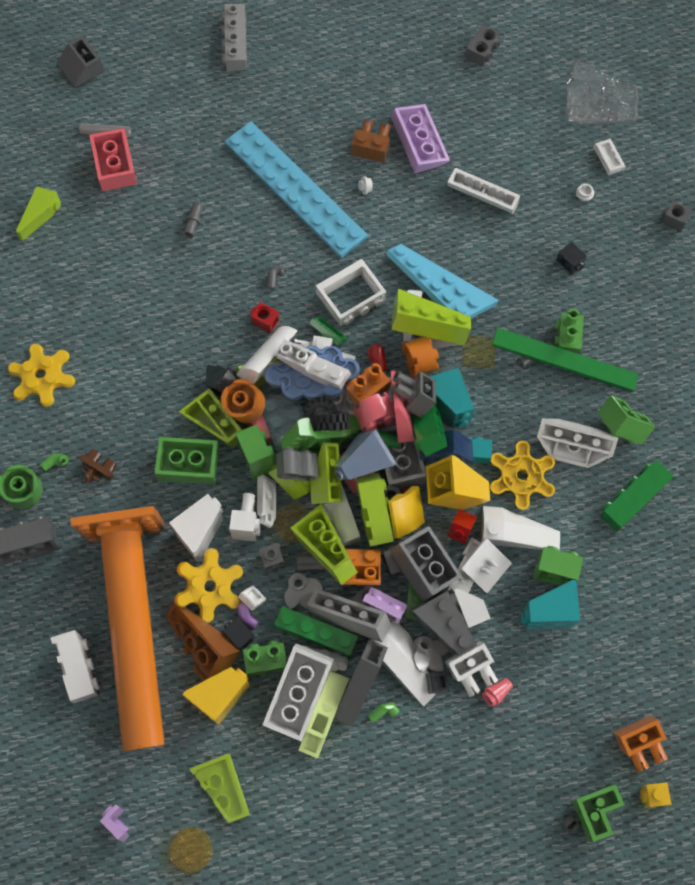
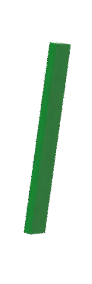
M499 327L495 330L491 345L493 347L629 392L635 391L638 373Z

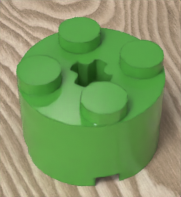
M14 465L7 468L6 472L0 476V494L10 506L16 509H27L39 502L43 491L42 483L30 468L24 465Z

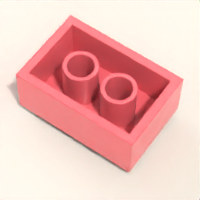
M125 129L89 135L102 191L136 185L137 180Z

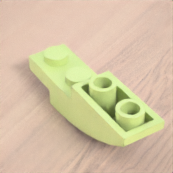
M330 671L298 751L318 759L350 678Z

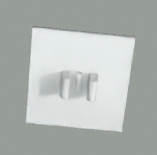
M485 538L461 566V569L483 591L488 593L512 563Z

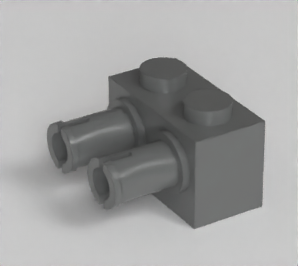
M400 370L394 374L392 381L396 382L392 392L405 399L406 409L411 414L422 418L436 403V381L421 371L414 378L408 377Z

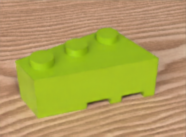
M210 388L179 411L186 419L229 447L234 448L239 444L236 433L242 429L225 411L221 402Z
M379 473L356 477L364 531L370 546L394 542L391 530V516L388 515L387 510L389 509L388 497H385L384 491L387 490L385 479H381Z

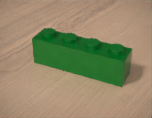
M436 403L422 418L411 414V422L414 429L413 435L416 439L414 443L418 451L422 450L427 457L447 447L441 416Z
M657 460L652 465L647 463L641 470L643 473L639 477L635 475L628 482L630 486L626 490L622 488L615 495L617 497L615 501L611 502L609 500L602 507L604 511L600 516L617 532L674 477Z
M283 606L275 623L276 630L338 653L351 659L358 641L357 635Z

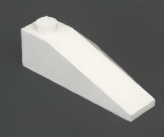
M483 506L481 542L487 538L496 546L540 550L543 547L554 546L560 550V531L504 508Z
M392 621L391 627L382 642L374 639L371 640L388 647L382 664L425 706L436 695L428 693L426 673L429 672L427 669L424 672H420L416 668L413 660L415 654L413 640L400 624Z

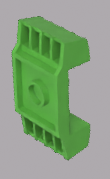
M349 414L350 428L340 431H313L310 419L303 418L298 420L281 438L282 449L293 448L294 451L298 452L310 450L311 453L319 454L322 443H338L339 447L345 446L351 438H354L355 434H358L361 427L353 414Z

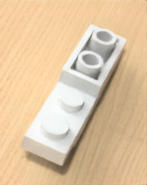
M285 339L274 354L293 369L325 386L329 384L342 389L351 375L348 369L322 359L315 352Z

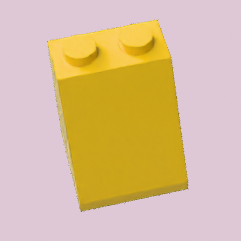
M451 455L426 466L428 504L466 510L490 501L489 481L456 456Z
M230 667L186 690L182 695L219 725L249 688V678L239 668L235 671Z

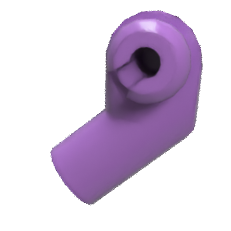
M243 602L239 603L237 608L239 619L245 625L255 630L259 621L250 616V609Z

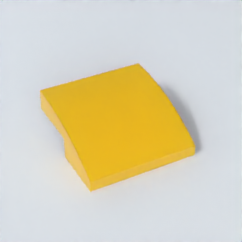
M412 486L404 494H396L388 502L394 538L398 539L413 532L425 522L419 486Z

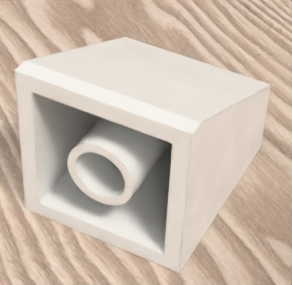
M209 494L169 522L175 535L197 563L202 559L204 552L207 550L223 521V510L220 502L216 497L211 498Z

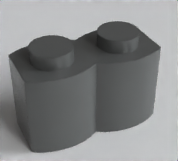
M284 448L276 454L278 478L313 481L319 477L317 454L311 453L310 450L298 452L294 451L293 448Z

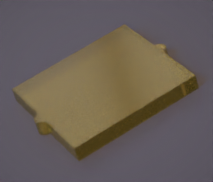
M469 335L465 343L463 366H473L478 369L480 367L494 369L496 347L491 346L493 338L483 337L482 335Z

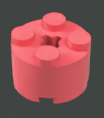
M384 393L382 397L380 394L370 396L359 403L360 407L358 409L356 407L352 409L362 431H378V428L384 425L388 427L396 423L395 408L388 393Z

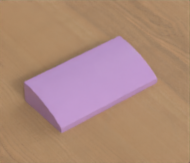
M426 104L394 108L391 119L414 173L439 167L450 161Z

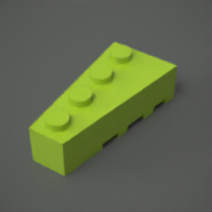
M398 289L393 303L391 330L465 345L471 331V317Z

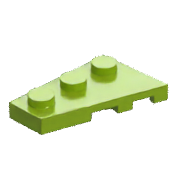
M225 754L189 769L199 780L200 785L212 798L213 803L228 823L250 816L230 754Z

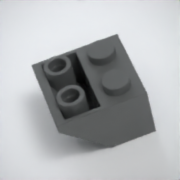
M83 35L69 42L57 61V65L75 88L104 72L100 57Z

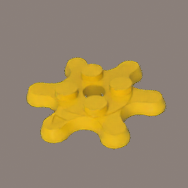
M32 344L29 348L30 359L28 361H25L23 364L13 362L8 366L9 374L21 378V384L14 390L13 397L21 401L29 394H37L41 405L49 407L54 403L53 390L59 386L71 388L75 384V378L72 375L64 374L61 370L62 365L69 360L70 356L65 350H59L53 356H45L41 345ZM40 370L46 371V374H45L44 377H42V378H37V377H36V374H37L38 371H40Z
M519 441L516 444V454L513 457L508 458L501 453H494L492 455L491 463L501 470V477L491 483L490 490L494 494L511 491L516 498V507L525 510L529 507V497L532 493L538 492L545 497L554 495L555 488L544 479V473L554 467L555 460L548 455L540 459H534L530 455L529 443ZM520 471L525 472L527 479L521 480L517 478V473Z
M209 548L204 552V562L199 567H193L188 562H181L177 566V573L186 579L187 588L175 596V604L178 607H186L191 603L197 604L200 608L199 617L207 623H211L214 620V610L218 605H226L229 609L235 610L238 608L239 603H241L238 596L232 593L231 584L242 577L243 569L239 565H232L227 569L221 568L218 564L219 553L214 548ZM212 580L215 583V587L212 591L207 592L204 587L205 583Z

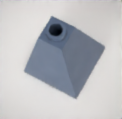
M377 430L363 431L356 435L335 465V475L341 481L350 480L394 466L396 462Z

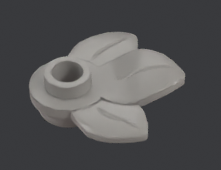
M301 573L293 574L288 580L289 588L285 592L286 605L289 609H293L300 604L308 609L307 603L315 590H323L321 583L315 578H306ZM297 580L302 582V585L299 587L294 585Z
M427 636L416 638L413 643L415 650L413 660L416 668L420 672H424L427 668L434 672H442L443 662L441 656L446 654L448 649L440 641H432Z

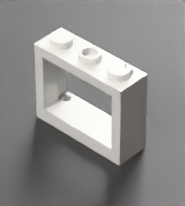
M362 259L316 285V294L339 326L350 324L354 321L355 317L367 314L370 308L382 305L386 299V290ZM362 275L375 295L340 314L327 294Z

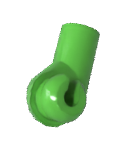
M53 453L39 465L47 471L53 465L66 466L69 458L65 454Z
M393 702L380 704L368 714V717L375 723L386 713H389L390 717H395L399 713V709Z

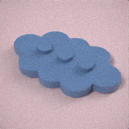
M315 346L306 347V349L315 352L318 357L348 369L351 375L345 384H348L360 375L359 364L353 359L343 358L339 348L327 346L320 350ZM281 360L279 363L269 365L264 373L265 380L269 386L281 388L284 397L293 401L299 400L303 396L308 400L318 396L322 397L323 395L328 398H336L343 393L345 384L342 389L329 384L325 386L303 375Z

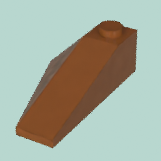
M174 601L166 617L176 636L183 638L186 646L183 649L185 654L192 655L195 664L192 665L195 673L202 681H205L230 668L240 652L239 649L227 636L186 607H178Z

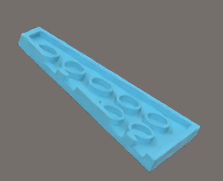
M402 244L389 249L387 252V256L439 305L468 315L472 319L496 306L499 301Z

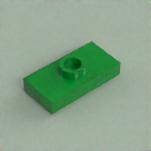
M321 317L312 318L309 323L321 332L320 335L322 337L332 338V342L336 345H342L348 339Z

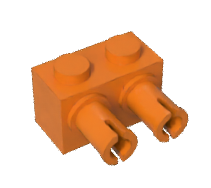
M375 363L347 384L346 395L359 408V403L375 394H380L381 396L390 389L391 380L382 372L381 366Z
M648 716L614 732L621 751L631 757L636 772L644 771L643 767L645 770L649 768L642 753L644 749H650L655 763H661L662 758L664 761L668 759L660 743L667 738L658 719Z

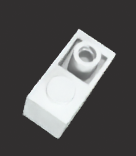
M455 587L449 588L451 591L450 596L468 628L491 619L483 599Z

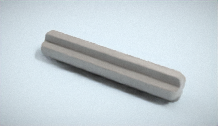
M80 124L79 126L80 134L93 135L124 128L126 136H131L130 126Z

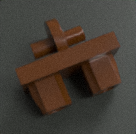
M94 449L86 456L82 454L79 458L83 461L82 464L90 469L84 468L82 470V473L86 475L85 481L91 483L93 480L99 482L101 477L97 474L111 481L114 478L112 473L117 466L116 463L107 458L101 466L97 462L102 455Z

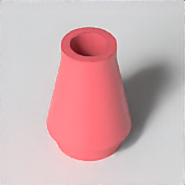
M504 678L502 681L485 688V692L482 693L483 699L491 707L499 705L506 694L513 688V685L507 678Z

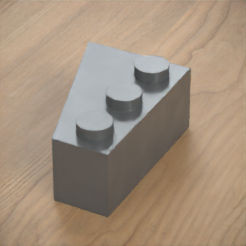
M441 591L425 602L408 610L453 655H462L477 646L448 591Z

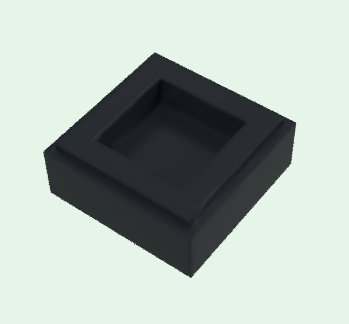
M446 671L426 673L429 694L450 692Z

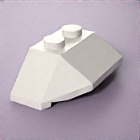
M542 418L537 435L547 454L553 457L554 460L586 468L613 457L618 437L600 429L561 419Z

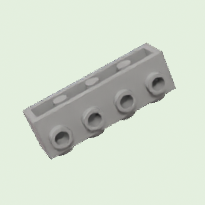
M225 4V12H222V22H225V25H222V36H225V39H222V50H225V53H222V63L226 64V70H247L245 4Z
M319 589L315 590L307 603L313 618L380 642L384 640L391 627L386 612Z

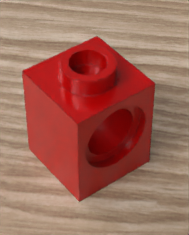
M259 302L257 307L254 306L250 312L251 324L269 333L272 332L280 319L279 311L262 302ZM262 315L268 316L265 319L259 318Z
M458 509L447 537L465 544L477 516Z

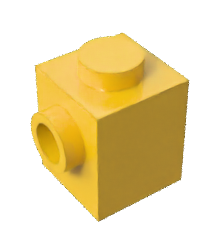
M668 783L641 786L640 799L644 803V808L672 805Z

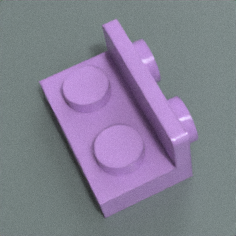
M373 587L370 588L368 594L366 593L362 604L386 612L388 619L398 624L407 608V605Z
M118 805L114 807L109 806L102 813L103 818L100 822L119 841L124 842L129 837V834L126 832L129 828L118 819L124 810Z

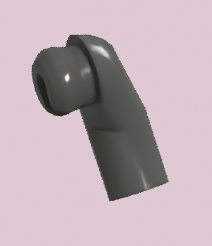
M274 265L269 270L266 288L275 289L277 275H284L283 266Z

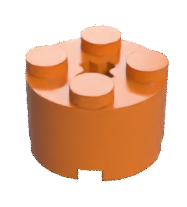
M421 336L402 343L403 356L407 358L406 365L412 377H415L419 371L429 374L439 370V365L436 359H439V354L436 348H432L431 338Z
M239 379L233 381L229 387L224 389L221 396V404L225 411L236 421L250 423L261 418L265 409V397L253 383L248 380Z

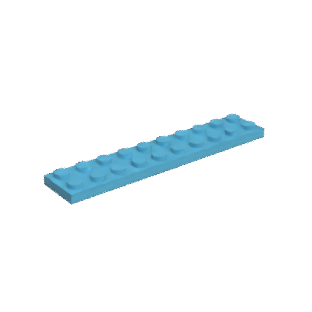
M252 121L225 140V144L341 259L368 238V234Z

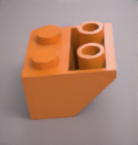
M346 549L358 573L343 585H380L381 550Z

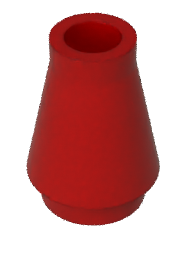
M381 344L369 347L367 349V356L372 364H379L382 372L387 371L384 348H382Z

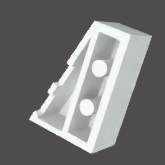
M75 630L50 638L52 644H56L59 656L56 658L58 663H61L62 677L69 700L72 703H77L98 696L97 690L100 687L97 678H93L91 670L95 668L92 658H88L86 652L89 650L87 639H83Z

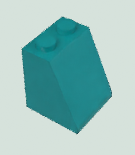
M459 368L430 376L436 381V404L438 405L440 415L452 427L458 426L462 428L467 426L471 422L474 406Z
M571 580L529 601L525 608H523V612L520 613L521 624H524L525 629L573 628L580 621L576 580Z

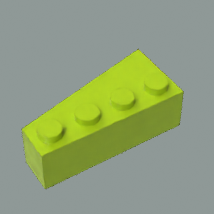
M322 504L291 527L298 542L341 585L358 573Z

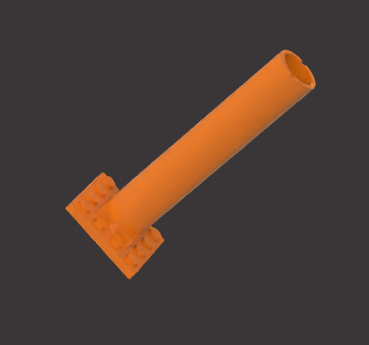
M154 506L70 518L71 527L86 540H89V542L101 541L122 751L164 745L141 536H144V531L153 534L159 533L160 529H165L164 520Z

